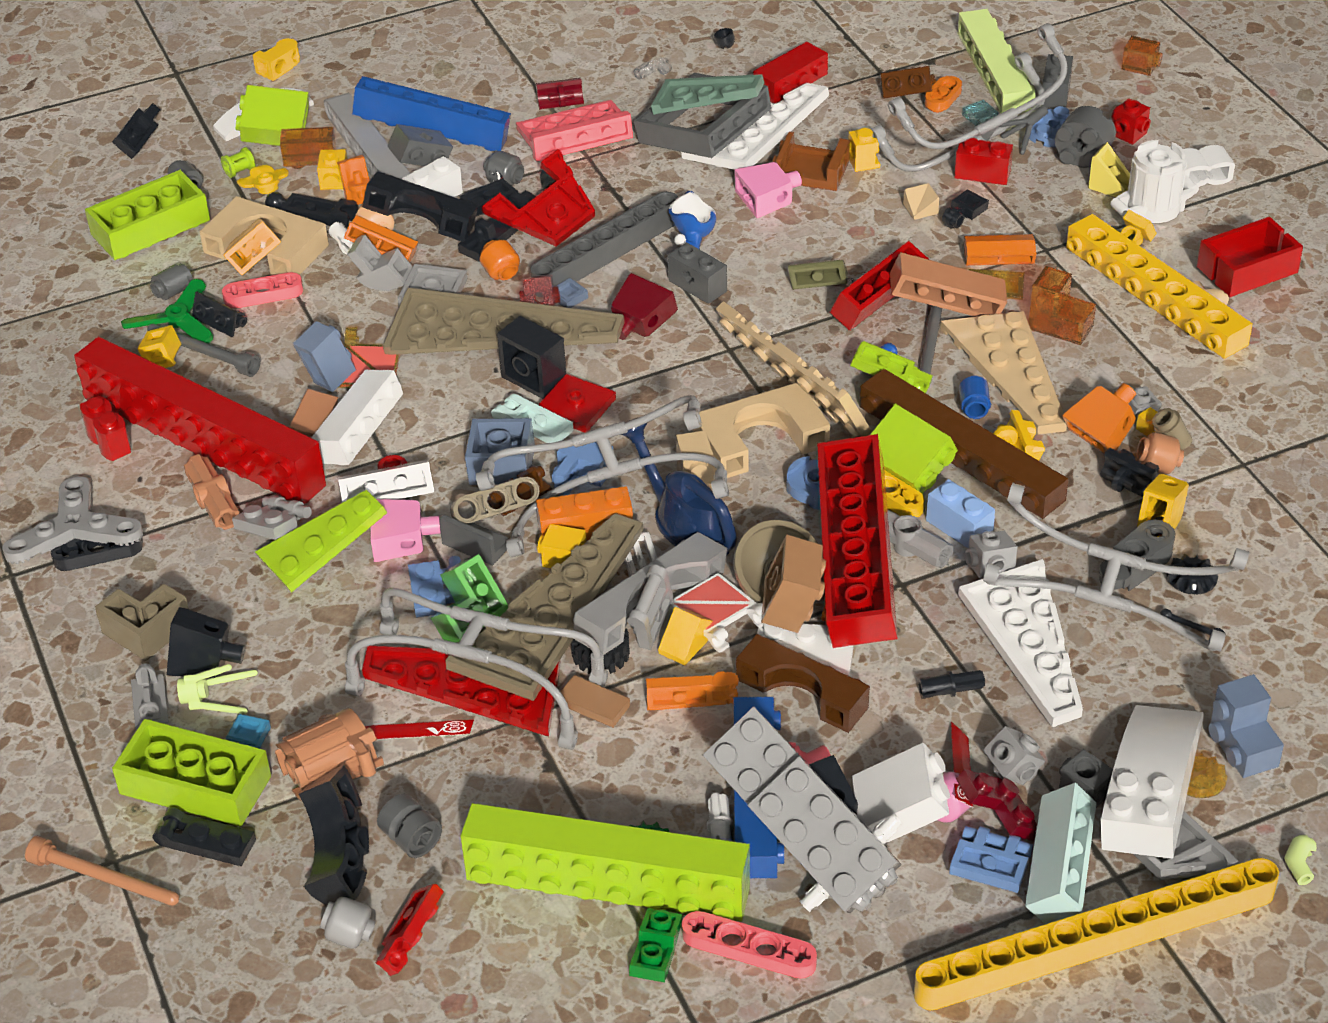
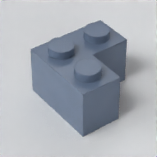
M1254 674L1218 685L1216 698L1213 702L1211 723L1209 724V733L1212 740L1219 743L1226 753L1229 764L1238 770L1242 778L1279 767L1284 747L1283 742L1267 722L1271 697Z

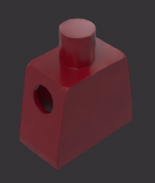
M630 273L611 304L612 313L624 315V325L619 339L625 340L631 332L643 337L650 336L677 312L678 307L674 292Z

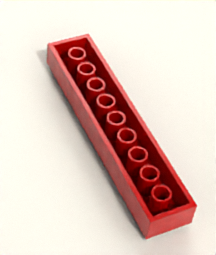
M99 336L74 355L84 398L86 400L96 396L106 398L110 402L112 410L130 423L137 424L149 430L152 434L159 435L171 441L174 445L193 452L195 455L200 454L202 457H208L217 466L224 467L236 473L239 477L246 478L260 485L263 489L270 490L284 497L287 501L296 500L303 502L305 505L326 486L318 441Z

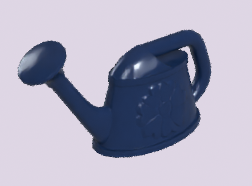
M647 423L621 434L628 437L635 444L641 459L651 456L644 441V429ZM655 463L644 466L660 503L655 513V520L663 536L672 545L677 546L681 541L699 532L727 548V556L736 546L737 536L731 514L721 498L716 499L713 491L700 478L691 473L681 470L669 473L664 481Z

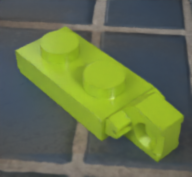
M861 341L850 365L873 376L886 369L924 393L927 392L933 375L915 367L914 361L865 341Z

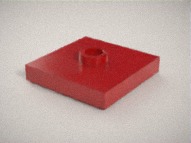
M566 374L539 403V406L573 422V429L588 432L616 400V391Z

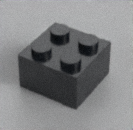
M522 316L516 318L497 333L501 377L544 399L566 375L564 338Z

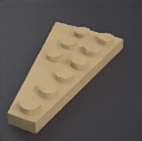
M1024 311L941 320L940 330L945 335L949 334L954 339V345L959 350L963 349L969 355V361L992 386H997L1002 391V397L1007 402L1011 401L1018 408L1023 420L1034 422L1037 435L1066 431L1067 425L1062 416L1064 414Z

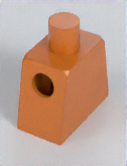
M1122 383L1113 394L1102 386H1097L1062 415L1071 432L1104 454L1109 448L1117 451L1136 420L1134 412L1129 405V402L1136 396V392L1125 383Z

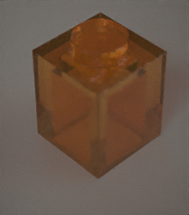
M1131 36L1124 47L1121 70L1151 76L1155 67L1159 68L1162 61L1163 53L1159 52L1161 42Z

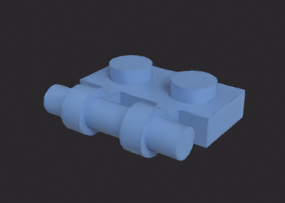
M450 557L448 560L449 566L440 569L439 560L408 565L412 593L445 606L449 603H455L448 588L443 589V584L445 583L440 574L461 562L460 557ZM414 603L416 618L439 613Z
M965 826L962 839L959 840L951 861L949 874L1018 893L1027 869L1028 857L1031 858L1034 844L1021 841L1019 836L1010 835L1005 837L991 833L989 828L982 826L979 829Z

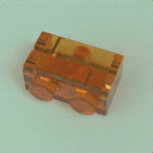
M334 127L281 129L280 148L283 166L301 169L305 166L318 165L320 150H337Z

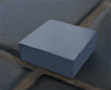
M569 278L550 289L549 296L562 307L572 308L588 299V290Z

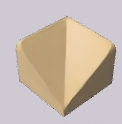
M927 183L906 188L904 190L903 205L914 220L938 214L939 197L930 184Z

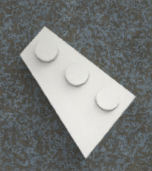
M803 623L798 633L765 624L762 628L758 626L757 634L774 640L791 650L803 653L817 662L831 666L835 670L850 676L854 645L833 648L826 625Z

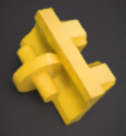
M1011 410L1009 413L1010 420L1007 425H998L993 434L1039 461L1045 451V447L1042 441L1033 440L1036 434L1034 422L1023 420L1020 411Z

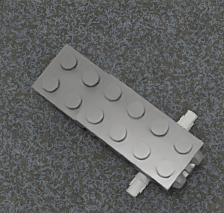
M754 706L703 754L707 761L748 804L747 806L817 881L805 893L806 896L800 900V903L809 912L815 906L818 907L825 899H828L829 895L844 912L851 913L855 909L863 912L872 906V898L882 896L885 893L886 886H893L898 881L895 871L902 864L886 848L884 843L889 841L897 832L896 829L903 823L892 813V815L882 820L871 831Z

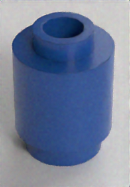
M970 376L962 380L959 385V393L963 412L972 419L984 417L991 407L987 381L980 376Z

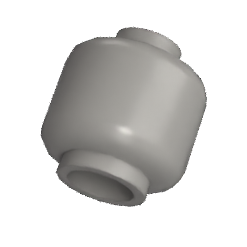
M339 897L335 903L331 901L328 903L320 928L324 929V937L328 941L354 949L359 946L362 940L369 942L376 921L370 919L371 908L368 905L347 897Z

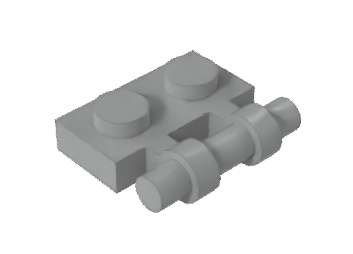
M276 495L272 497L266 496L262 499V507L260 505L248 506L243 509L242 513L233 517L232 521L236 530L276 540L298 527L297 521L301 518H309L312 510L300 501L292 500L288 502L284 497Z

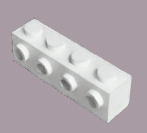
M364 370L311 437L319 442L322 464L349 465L403 395L401 385L394 370Z

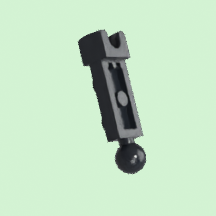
M271 192L265 199L266 206L315 220L327 226H331L335 222H342L348 228L349 221H353L359 209L355 201L340 199L337 202L292 193L288 199H285L279 192Z

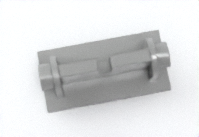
M141 664L135 672L136 679L131 680L135 729L139 728L144 719L169 724L164 675H156L155 670L149 664Z

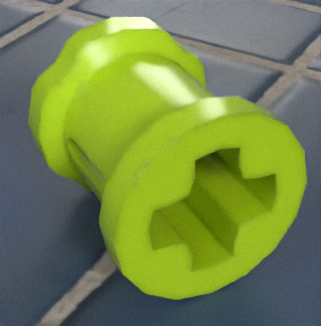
M247 147L241 148L240 152L231 156H221L223 170L229 178L235 177L236 173L245 169L251 170L255 167L253 155Z

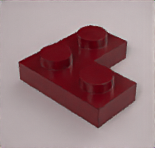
M966 769L959 774L956 780L971 804L994 809L1009 835L1019 836L1032 841L1035 839L1037 823L1034 820L1035 815L1024 804L1018 794V787L1007 778L1000 779L989 776L984 772L977 773Z

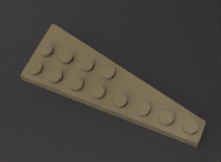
M407 288L384 342L383 349L384 353L388 355L499 349L497 333L519 316L563 337L564 346L618 343L624 325V315Z

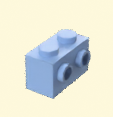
M948 479L928 494L926 521L966 548H969L970 535L994 530L995 509Z

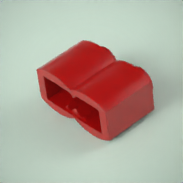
M96 396L80 403L87 436L90 441L99 445L101 454L110 461L130 454L131 446L125 421L121 415L112 410L110 402L102 396Z

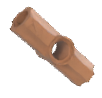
M200 454L189 457V461L184 465V470L189 482L192 484L199 507L202 510L206 509L215 527H220L224 530L233 528L232 518L237 516L239 511L231 499L224 476L216 473L208 457H202Z

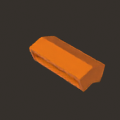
M357 215L349 223L344 239L355 242L358 237L366 235L380 254H385L398 248L409 263L415 255L418 241Z
M1033 234L964 236L966 266L1035 264L1036 245Z

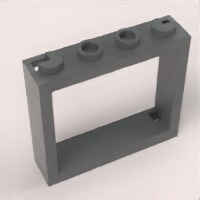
M693 73V74L690 75L688 78L716 77V76L705 75V74H700V73ZM763 85L758 97L721 103L732 105V107L703 131L669 125L688 109L653 115L652 108L650 107L634 120L638 142L713 158L772 109L768 86Z

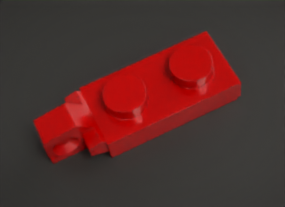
M436 883L412 892L383 940L382 945L384 948L375 963L386 971L389 976L398 974L407 964V952L419 942L423 935L421 931L423 926L437 912L439 908L437 903L444 891Z

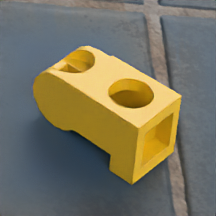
M289 38L279 40L276 46L266 52L259 50L252 54L255 72L272 81L291 70L300 62L298 43L296 40Z

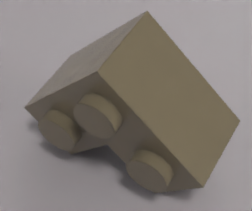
M162 584L141 602L118 588L96 605L95 610L102 634L147 661L169 643L170 625L178 608L189 609L184 595L166 584Z

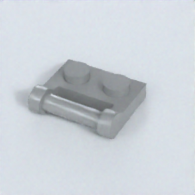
M659 565L650 566L647 572L648 580L635 610L630 611L627 622L633 626V633L636 634L639 647L647 650H652L673 600L668 572Z

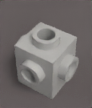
M1005 530L997 532L986 531L982 534L970 535L969 548L965 551L966 563L979 578H984L988 563L1001 566L999 573L1015 568L1018 546Z
M1007 726L983 749L994 764L992 768L994 773L1000 779L1007 778L1021 785L1034 778L1038 769L1046 762L1037 751L1040 747L1032 737Z

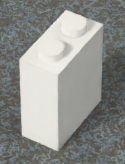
M921 743L852 775L854 794L858 802V818L872 831L882 820L887 819L894 813L903 824L896 829L897 832L889 841L885 842L887 843L949 815L947 799L950 798V792L944 782L943 772H945V764L941 756L937 752L933 753L924 743Z

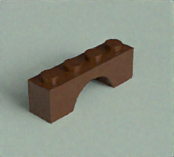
M756 634L736 657V675H738L739 682L762 693L781 686H795L812 693L820 703V720L847 733L852 730L869 708V685L759 634Z

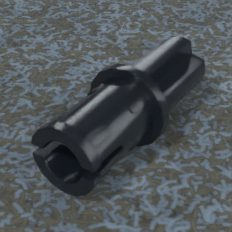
M976 670L957 674L947 671L946 674L940 676L918 678L921 699L949 694L951 697H955L956 692L982 689L985 686V676L983 671Z

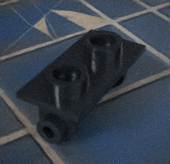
M198 291L195 292L192 316L196 320L230 337H234L235 328L244 327L247 324V318L243 312L236 311L210 296H206Z

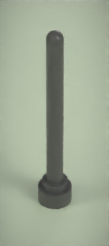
M931 306L920 370L930 375L943 309L936 306Z
M150 324L147 327V331L162 327L155 324ZM176 332L181 346L232 364L240 374L253 377L260 368V358L257 355L249 352L235 354Z

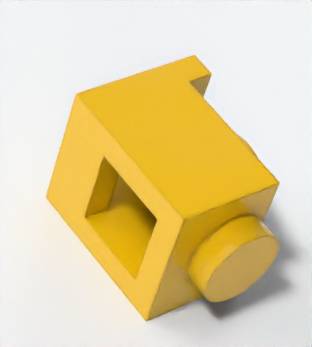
M869 128L848 131L850 163L854 171L880 168V162L876 156V153H879V143L877 138H873V131Z
M170 325L147 331L137 349L141 357L164 368L175 366L174 358L181 346V342L173 326Z

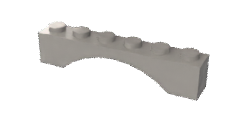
M699 532L695 533L688 539L681 541L680 544L668 552L663 553L647 566H643L627 579L622 580L606 593H602L586 606L579 608L573 618L574 631L584 633L597 642L600 651L605 655L624 642L627 618L630 611L635 610L647 583V572L651 565H659L667 570L672 590L694 587L717 573L721 575L724 573L727 548ZM577 640L578 642H580V643H582L583 645H585V646H587L588 648H590V647H589L587 644H585L584 642Z

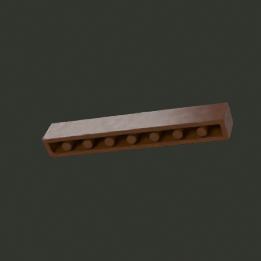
M881 370L861 385L860 408L882 420L894 404H897L951 437L958 450L951 462L952 464L1007 498L1012 483L1025 486L1021 505L1038 517L1044 519L1066 501L1069 478L888 370Z

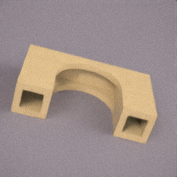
M237 196L199 231L203 252L226 260L223 254L229 244L257 219H261L277 237L281 238V242L267 254L271 275L288 272L300 275L329 246L326 224Z
M798 383L701 411L702 427L693 429V432L706 430L713 457H716L723 464L727 471V478L749 472L748 448L738 435L749 427L770 425L784 430L789 434L803 455L818 450L817 443L830 441V423L810 395Z

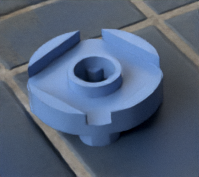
M1063 106L1047 109L1048 114L1033 125L1029 138L1032 142L1036 143L1037 139L1044 142L1043 146L1056 147L1055 135L1069 115V109Z
M810 456L799 458L788 468L786 491L799 502L809 504L811 508L819 510L821 509L819 482L811 481L819 480L818 460H810Z

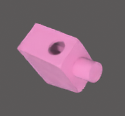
M774 162L735 169V192L756 218L789 205L792 202V188L802 184L798 171L785 174L780 166Z
M376 499L385 508L387 514L371 526V545L374 562L421 553L423 551V535L441 534L440 517H422L420 502L417 500Z

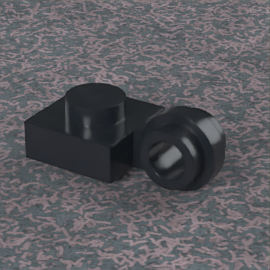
M967 189L951 201V207L945 210L942 221L945 222L946 227L958 229L963 224L965 218L973 220L986 211L989 200Z

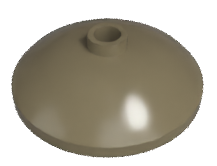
M784 520L764 521L750 528L737 544L733 560L735 576L744 593L756 603H763L765 576L786 534L819 544L801 526ZM824 573L821 577L822 582H824Z

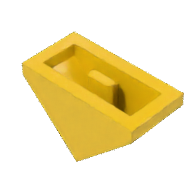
M674 607L658 648V653L685 666L708 642V639L704 636V630L713 621L689 609Z

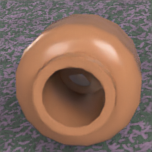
M1152 432L1140 440L1136 458L1142 464L1152 462L1158 465V473L1168 475L1172 473L1175 467L1179 468L1184 459V450L1180 449V442L1177 438Z

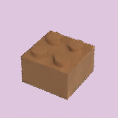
M786 534L765 576L761 623L798 633L803 622H809L813 612V603L815 600L820 601L825 588V582L821 581L826 566V560L822 559L823 545Z

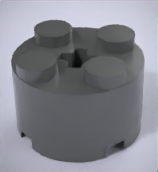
M1080 106L1068 115L1055 135V145L1059 152V158L1064 164H1072L1083 168L1091 167L1092 157L1105 143L1108 142L1111 146L1116 137L1115 125L1110 118L1107 119L1102 115L1103 111L1093 106Z

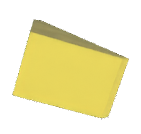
M1107 142L1092 157L1088 188L1116 198L1118 195L1128 191L1130 173Z

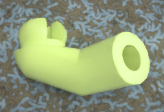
M1298 835L1293 838L1284 857L1287 866L1299 885L1308 884L1314 878L1312 871L1306 863V859L1312 856L1311 851H1316L1317 845L1313 838L1307 835Z

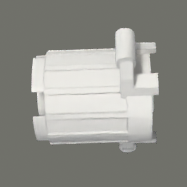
M1150 140L1140 144L1138 151L1134 152V157L1132 158L1128 191L1114 198L1110 205L1122 217H1124L1128 210H1131L1152 223L1168 222L1176 218L1179 212L1184 211L1186 200L1199 190V187L1185 175L1187 160L1185 159L1186 153L1182 147L1173 142L1170 147L1158 144L1159 140Z

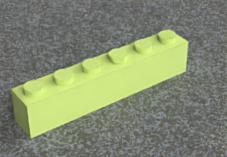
M988 9L959 12L958 35L1000 113L1011 108H1017L1034 99V86L1029 84L1024 71L1017 68L1011 45L1006 43L1003 31L999 30L996 19L992 18Z

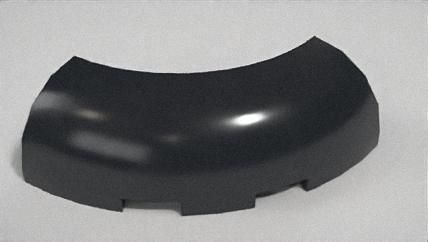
M342 765L319 777L298 794L308 813L314 837L313 867L303 887L313 898L326 905L330 901L335 903L339 897L356 900L367 875V872L363 870L364 855L369 854L368 827L361 826L357 807L362 806V802L346 766Z

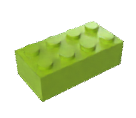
M181 170L85 208L90 234L114 260L127 257L129 254L143 248H148L155 243L210 221L205 194Z
M148 719L142 721L112 767L118 791L121 795L169 808H177L187 813L242 827L271 778L266 750Z

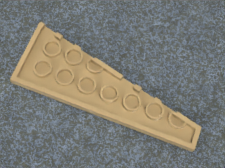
M724 301L716 308V311L722 318L719 323L728 333L731 334L733 331L737 333L736 338L746 348L751 345L754 348L753 352L762 362L770 361L772 363L770 365L771 368L780 377L786 375L790 378L788 380L790 384L798 383L810 395L818 408L820 406L825 408V414L834 423L840 421L844 424L842 427L852 438L868 436L873 432L844 388L839 390L830 378H824L813 366L809 368L800 356L779 341L775 343L765 331L762 333L753 322H747L738 311Z

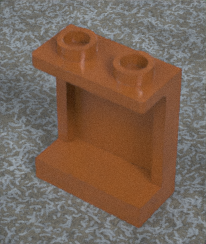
M789 132L786 139L781 140L779 154L774 156L773 162L777 163L785 174L798 171L801 176V186L837 191L850 161V140L840 138L836 149L829 150L797 145L794 143V132Z

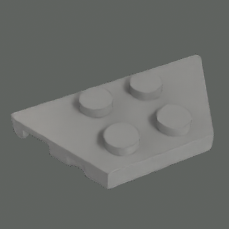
M1184 810L1173 859L1133 854L1159 880L1198 877L1239 864V861Z

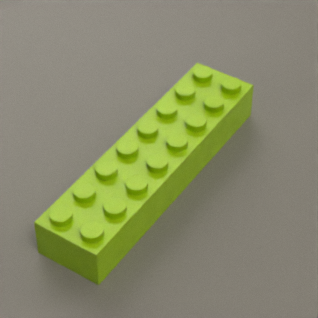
M474 803L471 804L461 833L466 879L480 884L490 883L509 886L513 889L523 888L542 891L547 894L575 896L584 900L608 901L617 905L627 904L656 910L680 912L685 915L701 911L734 921H743L750 890V844Z

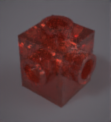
M552 275L523 279L524 290L519 291L520 302L556 306V303H561L559 286L554 287ZM537 292H540L544 295V300L542 302L537 300Z

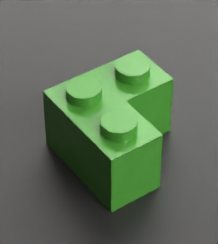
M479 554L464 559L440 574L455 600V603L449 607L459 606L499 617L507 611L508 603ZM440 612L431 617L442 639L451 642H460L469 625V622L452 619L450 615Z

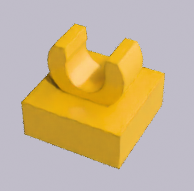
M1128 210L1124 215L1123 220L1126 227L1122 229L1121 234L1127 238L1132 234H1136L1132 241L1138 245L1143 242V238L1150 242L1157 233L1150 220L1131 210Z

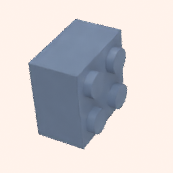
M532 418L472 419L465 454L469 485H477L476 473L481 472L484 461L493 453L507 448L535 445ZM534 453L507 456L494 462L493 478L495 485L502 484L511 478L517 479L518 474L532 466Z

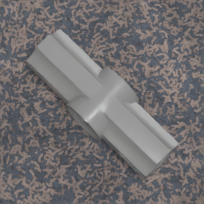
M888 510L890 542L894 544L896 553L904 557L917 556L939 568H943L948 563L950 556L953 554L952 544L924 530L919 518L912 515L900 517Z

